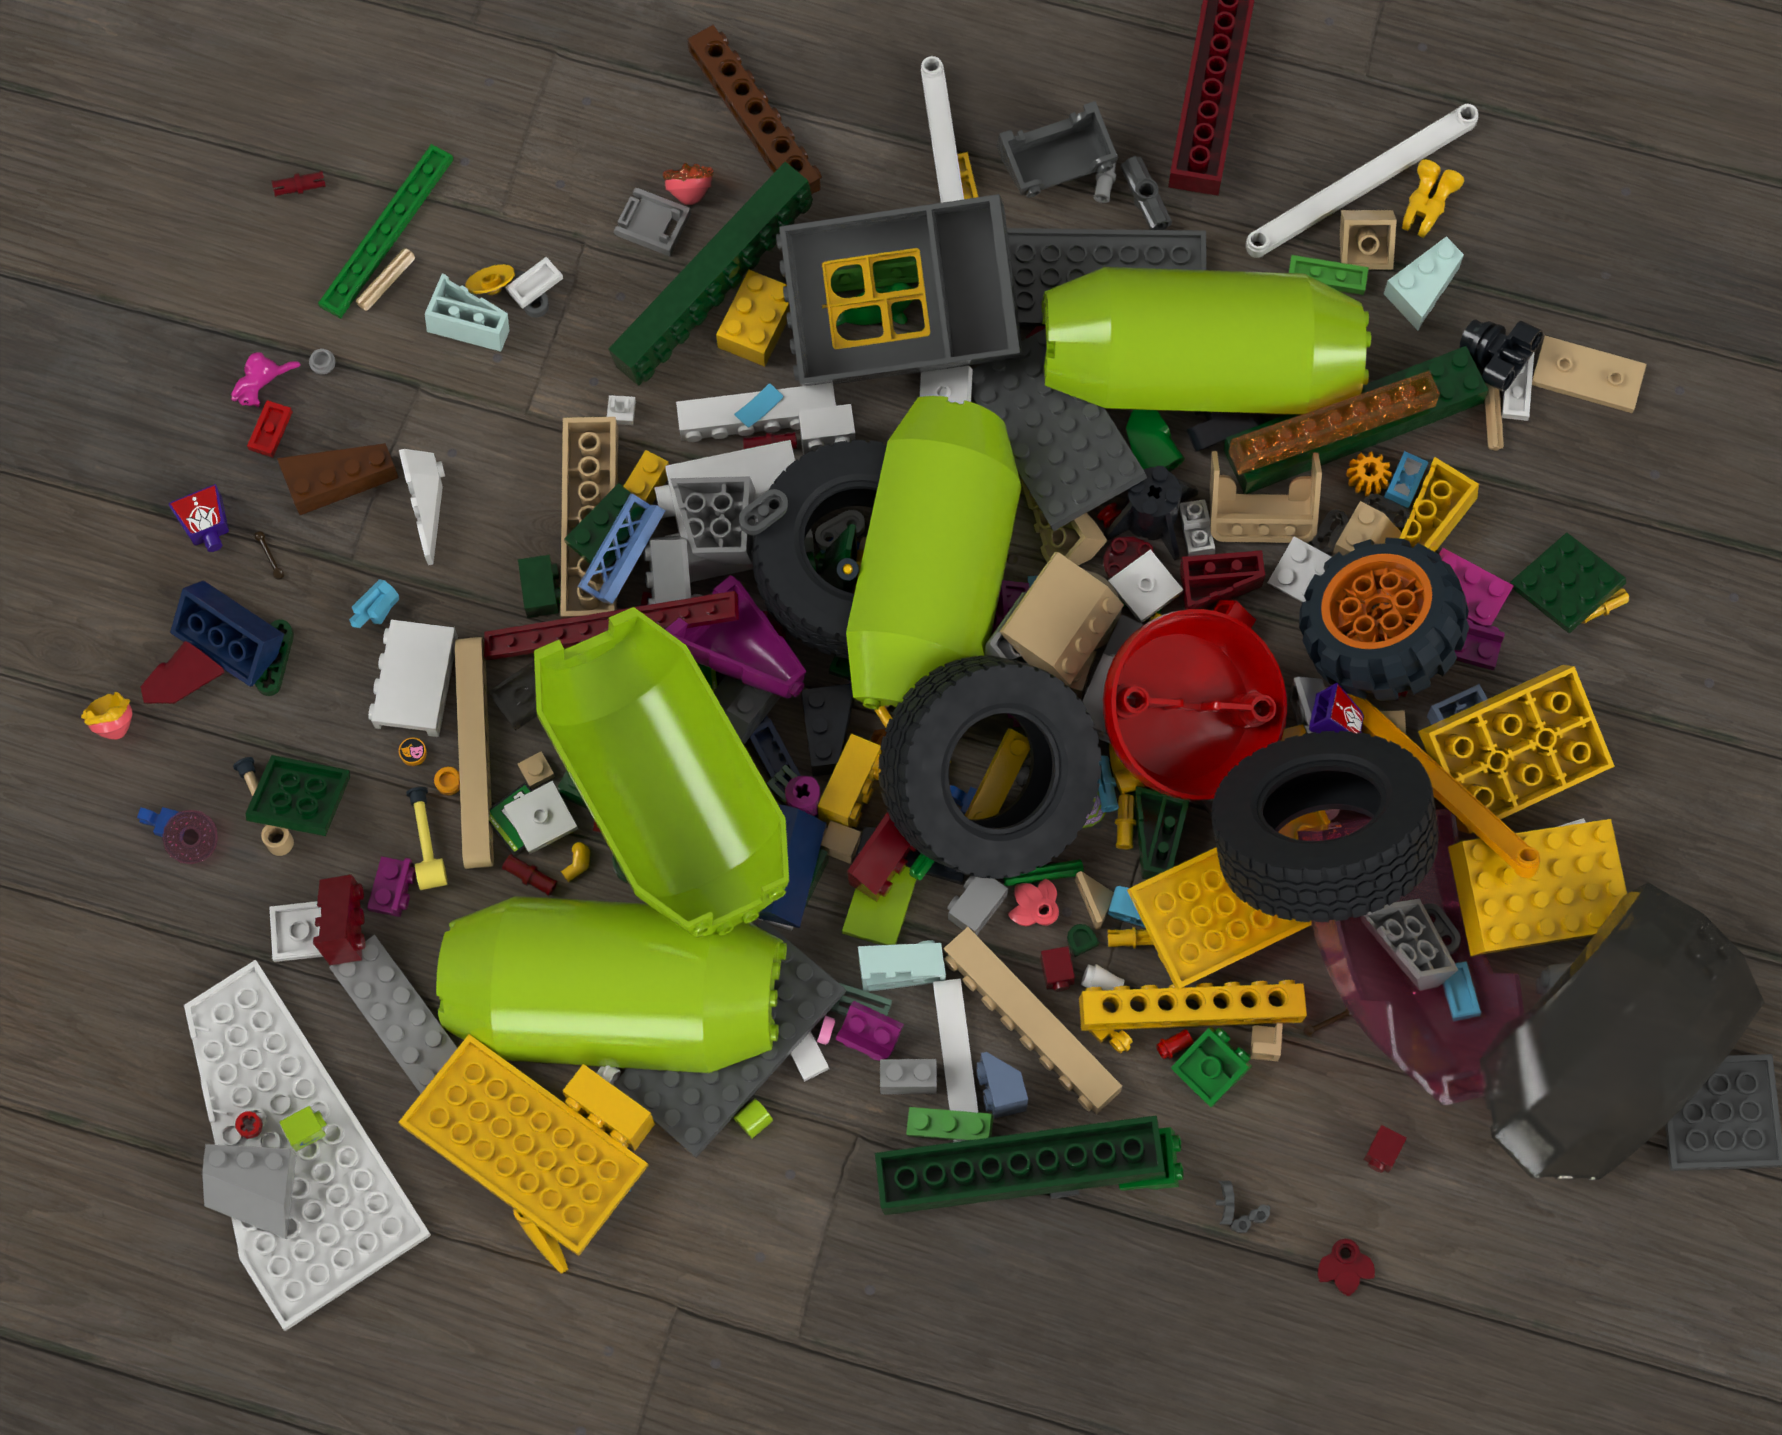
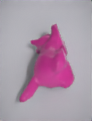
M261 352L251 354L244 368L246 375L236 383L231 394V400L234 402L238 400L241 405L259 407V390L271 382L277 375L298 368L301 364L297 361H291L278 366Z

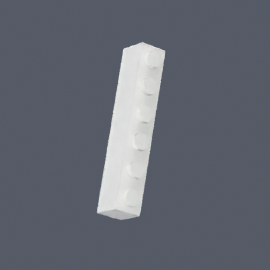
M833 383L777 389L783 395V398L751 427L745 426L734 414L760 392L678 401L676 405L681 441L698 442L702 438L713 437L714 439H723L728 435L734 434L748 436L759 431L773 433L783 428L800 429L799 410L836 406Z

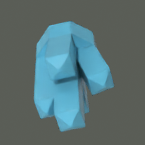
M379 579L352 606L355 614L349 619L351 626L361 628L369 619L374 624H382L391 608L399 601V594L385 580Z

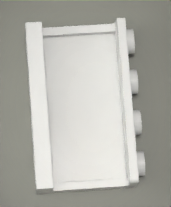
M391 620L390 627L386 628L384 632L385 653H381L379 657L380 679L376 678L374 682L375 704L371 703L369 708V720L372 721L376 729H381L382 725L426 731L428 736L439 737L455 655V639H458L455 628Z

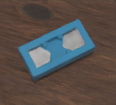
M1404 451L1384 497L1408 508L1428 465V461Z

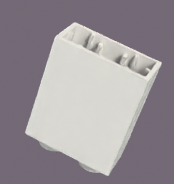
M791 440L665 466L668 485L655 487L658 506L665 510L661 519L672 516L676 517L679 533L666 535L665 537L681 536L687 541L690 582L751 570L754 568L753 556L752 564H722L693 555L670 478L750 476L755 487L756 500L768 491L782 471L786 472V468L795 461ZM810 529L804 544L806 552L812 551L814 556L813 535Z

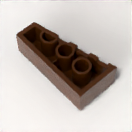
M386 443L277 458L299 515L399 478Z

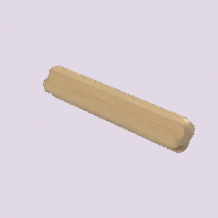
M404 248L357 298V305L365 311L369 310L415 260L414 254L409 249Z
M1486 384L1489 390L1485 398L1488 448L1498 451L1504 447L1500 390Z

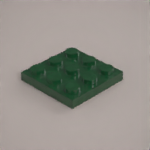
M1566 532L1511 580L1510 584L1514 585L1512 588L1567 633H1571L1626 584V578Z
M271 755L245 813L246 821L326 836L349 782L350 770Z

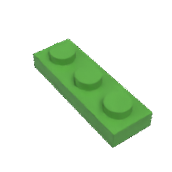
M1292 255L1289 273H1304L1338 291L1364 295L1369 267Z
M909 1107L906 1135L909 1137L955 1141L990 1138L994 1115L990 1113Z

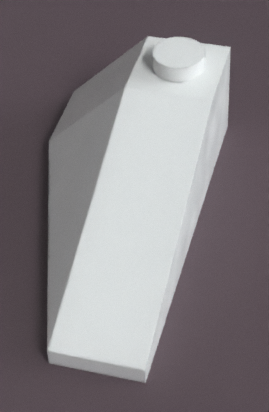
M401 449L399 453L406 483L408 484L410 494H412L410 499L415 517L418 520L416 523L427 564L432 565L434 563L443 488L441 477H445L442 461H436L434 453Z

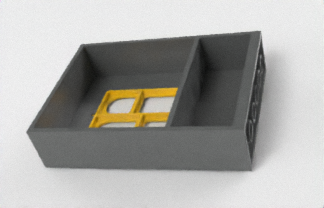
M999 194L779 227L780 234L776 235L777 246L779 250H782L784 260H780V270L782 276H785L787 286L783 287L785 302H789L790 312L787 313L788 327L792 328L794 338L790 339L792 355L795 354L797 358V365L793 366L795 380H799L802 386L833 383L834 385L1024 358L1004 201ZM910 256L916 258L919 286L917 288L887 293H878L876 291L873 264L875 262ZM861 265L865 286L864 295L853 298L837 296L831 287L833 273L843 266ZM919 299L922 302L925 328L919 332L896 334L893 325L892 304ZM873 305L880 307L884 331L881 337L848 341L838 334L836 323L843 311Z

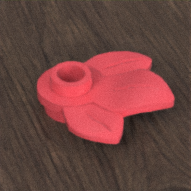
M1048 879L1042 880L1038 887L1029 883L1017 884L1014 889V895L1019 905L1008 913L1009 918L1013 922L1025 927L1035 923L1042 926L1053 924L1059 916V908L1055 903L1058 894L1055 885ZM1043 908H1049V912L1047 914H1040Z

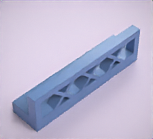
M630 494L578 587L603 603L613 604L665 510L657 505H650L636 495ZM633 503L645 509L641 518L635 521H631L629 512ZM628 527L630 535L628 541L618 545L616 533L619 528ZM614 550L617 560L613 566L605 568L603 556L607 551ZM601 573L603 585L598 592L587 584L593 575Z

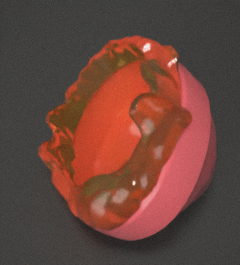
M684 163L680 170H666L663 173V179L665 180L666 190L684 205H693L699 202L705 196L708 188L711 187L714 171L711 167H700L698 164H694L691 167Z

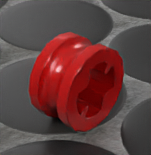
M1115 502L1106 506L1097 516L1099 521H1104L1103 526L1105 528H1108L1122 512V510H1117L1118 505Z
M246 1111L237 1117L235 1128L242 1137L253 1139L261 1133L263 1123L257 1114ZM249 1119L251 1122L253 1119L256 1120L253 1123L254 1129L252 1131L248 1129L242 1130L245 1127V1120Z

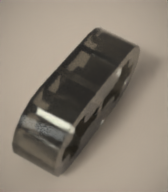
M1370 494L1364 499L1363 503L1369 506L1373 505L1374 502L1378 503L1377 510L1384 513L1401 532L1403 531L1407 519L1410 517L1408 509L1380 494ZM1401 515L1402 521L1398 524L1393 522L1394 517Z
M1339 509L1329 511L1318 528L1317 535L1314 536L1311 546L1331 556L1339 537L1349 522L1347 514ZM1336 518L1340 519V525H1337L1334 531L1330 530L1332 521H1335ZM1326 536L1330 537L1328 546H1325L1324 549L1320 548V542H1323Z

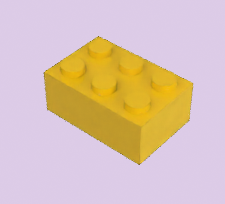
M748 270L716 334L718 348L765 367L785 328L787 313L790 312L789 302H785L783 287L787 286V284Z
M850 735L819 801L818 816L820 820L824 821L827 825H829L830 821H834L849 828H852V826L857 828L862 817V812H860L863 803L868 804L873 793L871 788L874 779L879 780V773H881V769L878 768L879 754H881L880 745L856 735Z
M584 1064L563 1090L566 1098L565 1103L580 1115L583 1116L584 1114L587 1116L591 1123L602 1131L609 1132L616 1141L626 1148L629 1147L635 1151L655 1125L651 1112Z

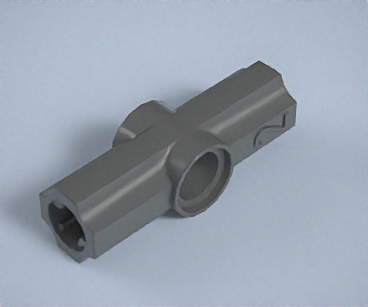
M1134 156L1128 158L1121 164L1120 168L1134 195V204L1141 210L1150 230H1165L1172 224V220L1158 193V184L1152 180L1141 157ZM1147 192L1151 196H1143L1141 193Z

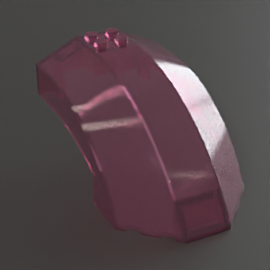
M1435 808L1439 837L1434 863H1432L1430 871L1419 885L1414 886L1410 893L1406 896H1401L1400 900L1396 902L1420 899L1423 905L1428 903L1438 905L1447 915L1461 937L1460 947L1455 953L1451 954L1454 963L1467 961L1481 1010L1480 1016L1453 1022L1443 984L1436 988L1419 990L1362 923L1361 916L1356 918L1348 917L1347 920L1311 921L1323 962L1345 1006L1361 1029L1382 1052L1441 1105H1449L1491 1094L1495 1086L1493 1081L1498 1072L1503 1071L1513 1054L1511 1049L1517 1038H1522L1526 1030L1519 975L1517 973H1493L1486 954L1470 956L1448 849L1449 846L1459 843L1456 816L1447 808ZM1368 816L1297 831L1298 840L1323 841L1346 836L1365 826L1372 818ZM1429 916L1432 922L1434 923L1436 920L1435 917ZM1449 938L1442 939L1446 946L1452 943V940Z

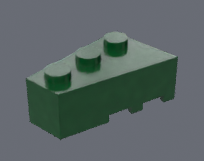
M1136 786L1134 798L1142 879L1148 880L1173 868L1189 800L1174 798L1154 790Z

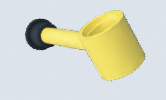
M415 787L406 792L407 797H410L411 806H414L423 856V861L415 864L420 891L448 885L443 859H434L425 804H427L426 794L428 793V788Z

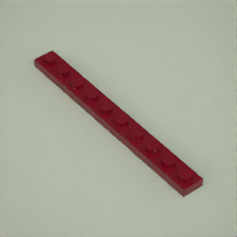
M735 591L634 607L663 629H666L679 617L688 623L687 628L739 620L738 594ZM630 608L484 632V657L488 660L531 654L534 653V650L557 640H560L564 648L574 646L608 631L609 617Z

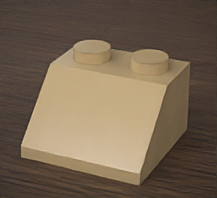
M1341 210V263L1369 267L1368 270H1393L1397 221L1393 210Z
M1360 501L1339 537L1332 556L1338 552L1344 556L1355 550L1353 544L1369 539L1374 544H1383L1386 537L1400 538L1401 531L1384 513Z

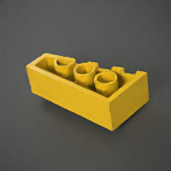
M1434 457L1429 473L1426 475L1418 498H1416L1409 519H1407L1400 539L1409 541L1412 548L1419 543L1436 552L1476 501L1479 484Z

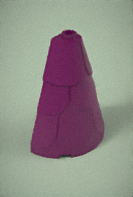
M731 575L714 588L713 594L735 591L738 594L739 620L687 628L688 623L679 617L665 629L687 645L697 663L710 667L729 677L740 679L743 684L785 698H790L792 695L794 697L798 696L805 686L803 680L806 670L785 639L778 635L763 611H760L742 584Z

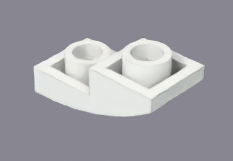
M1205 499L1180 503L1179 512L1188 556L1215 554V545L1210 531V518Z

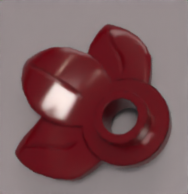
M1350 1239L1337 1241L1332 1247L1331 1254L1321 1259L1317 1271L1319 1282L1334 1280L1338 1290L1347 1297L1356 1291L1360 1278L1373 1279L1375 1276L1372 1260L1360 1253L1358 1245ZM1342 1249L1349 1250L1350 1258H1343L1340 1251Z

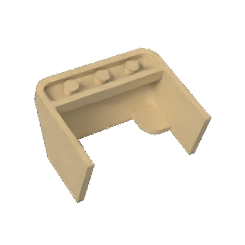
M1212 451L1210 531L1214 539L1220 542L1290 543L1293 537H1296L1307 543L1316 537L1322 479L1318 453H1313L1311 476H1300L1293 479L1289 485L1288 495L1236 494L1234 479L1227 475H1219L1217 451Z

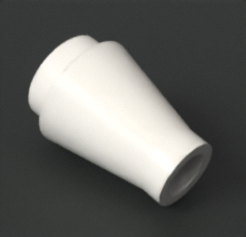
M1088 964L1081 985L1087 988L1102 987L1103 991L1113 990L1114 987L1123 986L1124 979L1117 977L1097 964L1094 966Z

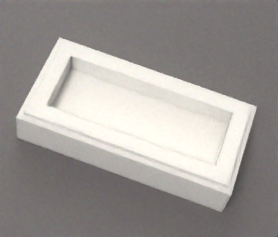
M545 257L507 285L506 291L523 309L561 281L563 275Z

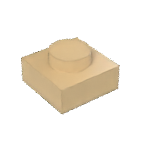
M542 751L518 763V767L530 789L555 777Z

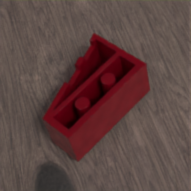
M1262 550L1182 557L1180 575L1184 590V609L1207 610L1216 606L1219 600H1231L1262 587L1265 578Z
M352 874L320 879L317 906L318 908L321 907V917L315 918V926H320L319 936L313 937V944L329 965L362 960V950L365 949V938L363 933H361V925L365 923V917L360 905V900L364 899L362 884H358Z

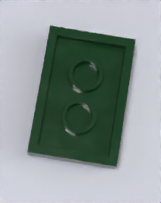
M618 483L564 538L565 543L591 564L629 495L632 493ZM633 503L629 510L631 521L639 520L645 511L644 508L636 503ZM628 527L619 528L616 533L618 545L628 541L630 537ZM614 550L607 551L603 556L605 568L613 566L617 560Z

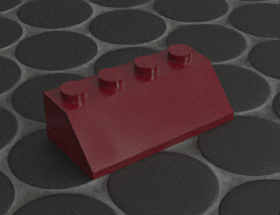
M888 812L847 871L849 885L876 902L880 896L885 897L893 885L890 881L896 873L900 875L908 863L906 857L910 851L916 852L917 850L901 835Z

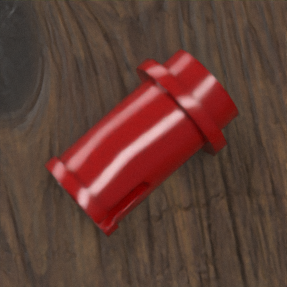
M1184 1029L1182 1032L1166 1040L1160 1039V1043L1156 1044V1048L1162 1059H1172L1173 1054L1192 1046L1194 1042L1190 1033Z

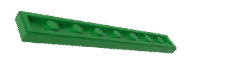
M433 144L429 146L318 302L320 308L340 319L343 317L454 160L453 155Z

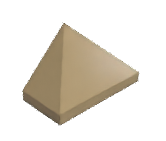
M1082 871L1076 873L1075 882L1095 929H1100L1108 913L1114 892Z

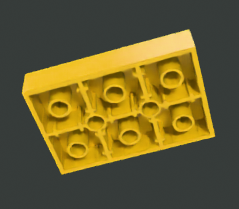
M1561 665L1418 731L1427 754L1499 819H1503L1614 767L1575 666ZM1452 813L1459 831L1468 834L1473 833Z
M1611 819L1516 833L1525 843L1539 852V869L1531 878L1518 876L1515 870L1481 839L1462 841L1448 847L1470 956L1616 933L1634 928Z

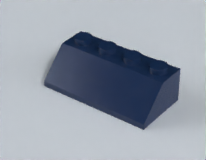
M204 580L182 589L170 630L172 635L183 642L191 643L224 670L250 687L256 683L278 656L284 633Z
M778 804L786 818L789 883L785 888L786 894L760 911L758 919L800 928L827 824L798 808Z

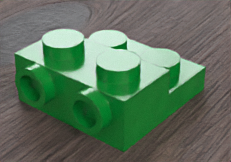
M1209 1027L1171 1067L1210 1107H1213L1252 1067L1248 1062L1251 1059L1249 1054L1241 1047L1235 1049L1228 1043L1231 1037L1220 1027L1216 1030L1213 1027Z
M1171 1127L1159 1128L1166 1178L1119 1184V1189L1121 1191L1143 1188L1154 1190L1179 1187V1180L1184 1178L1182 1163H1177L1176 1152H1181L1180 1135H1175V1131Z

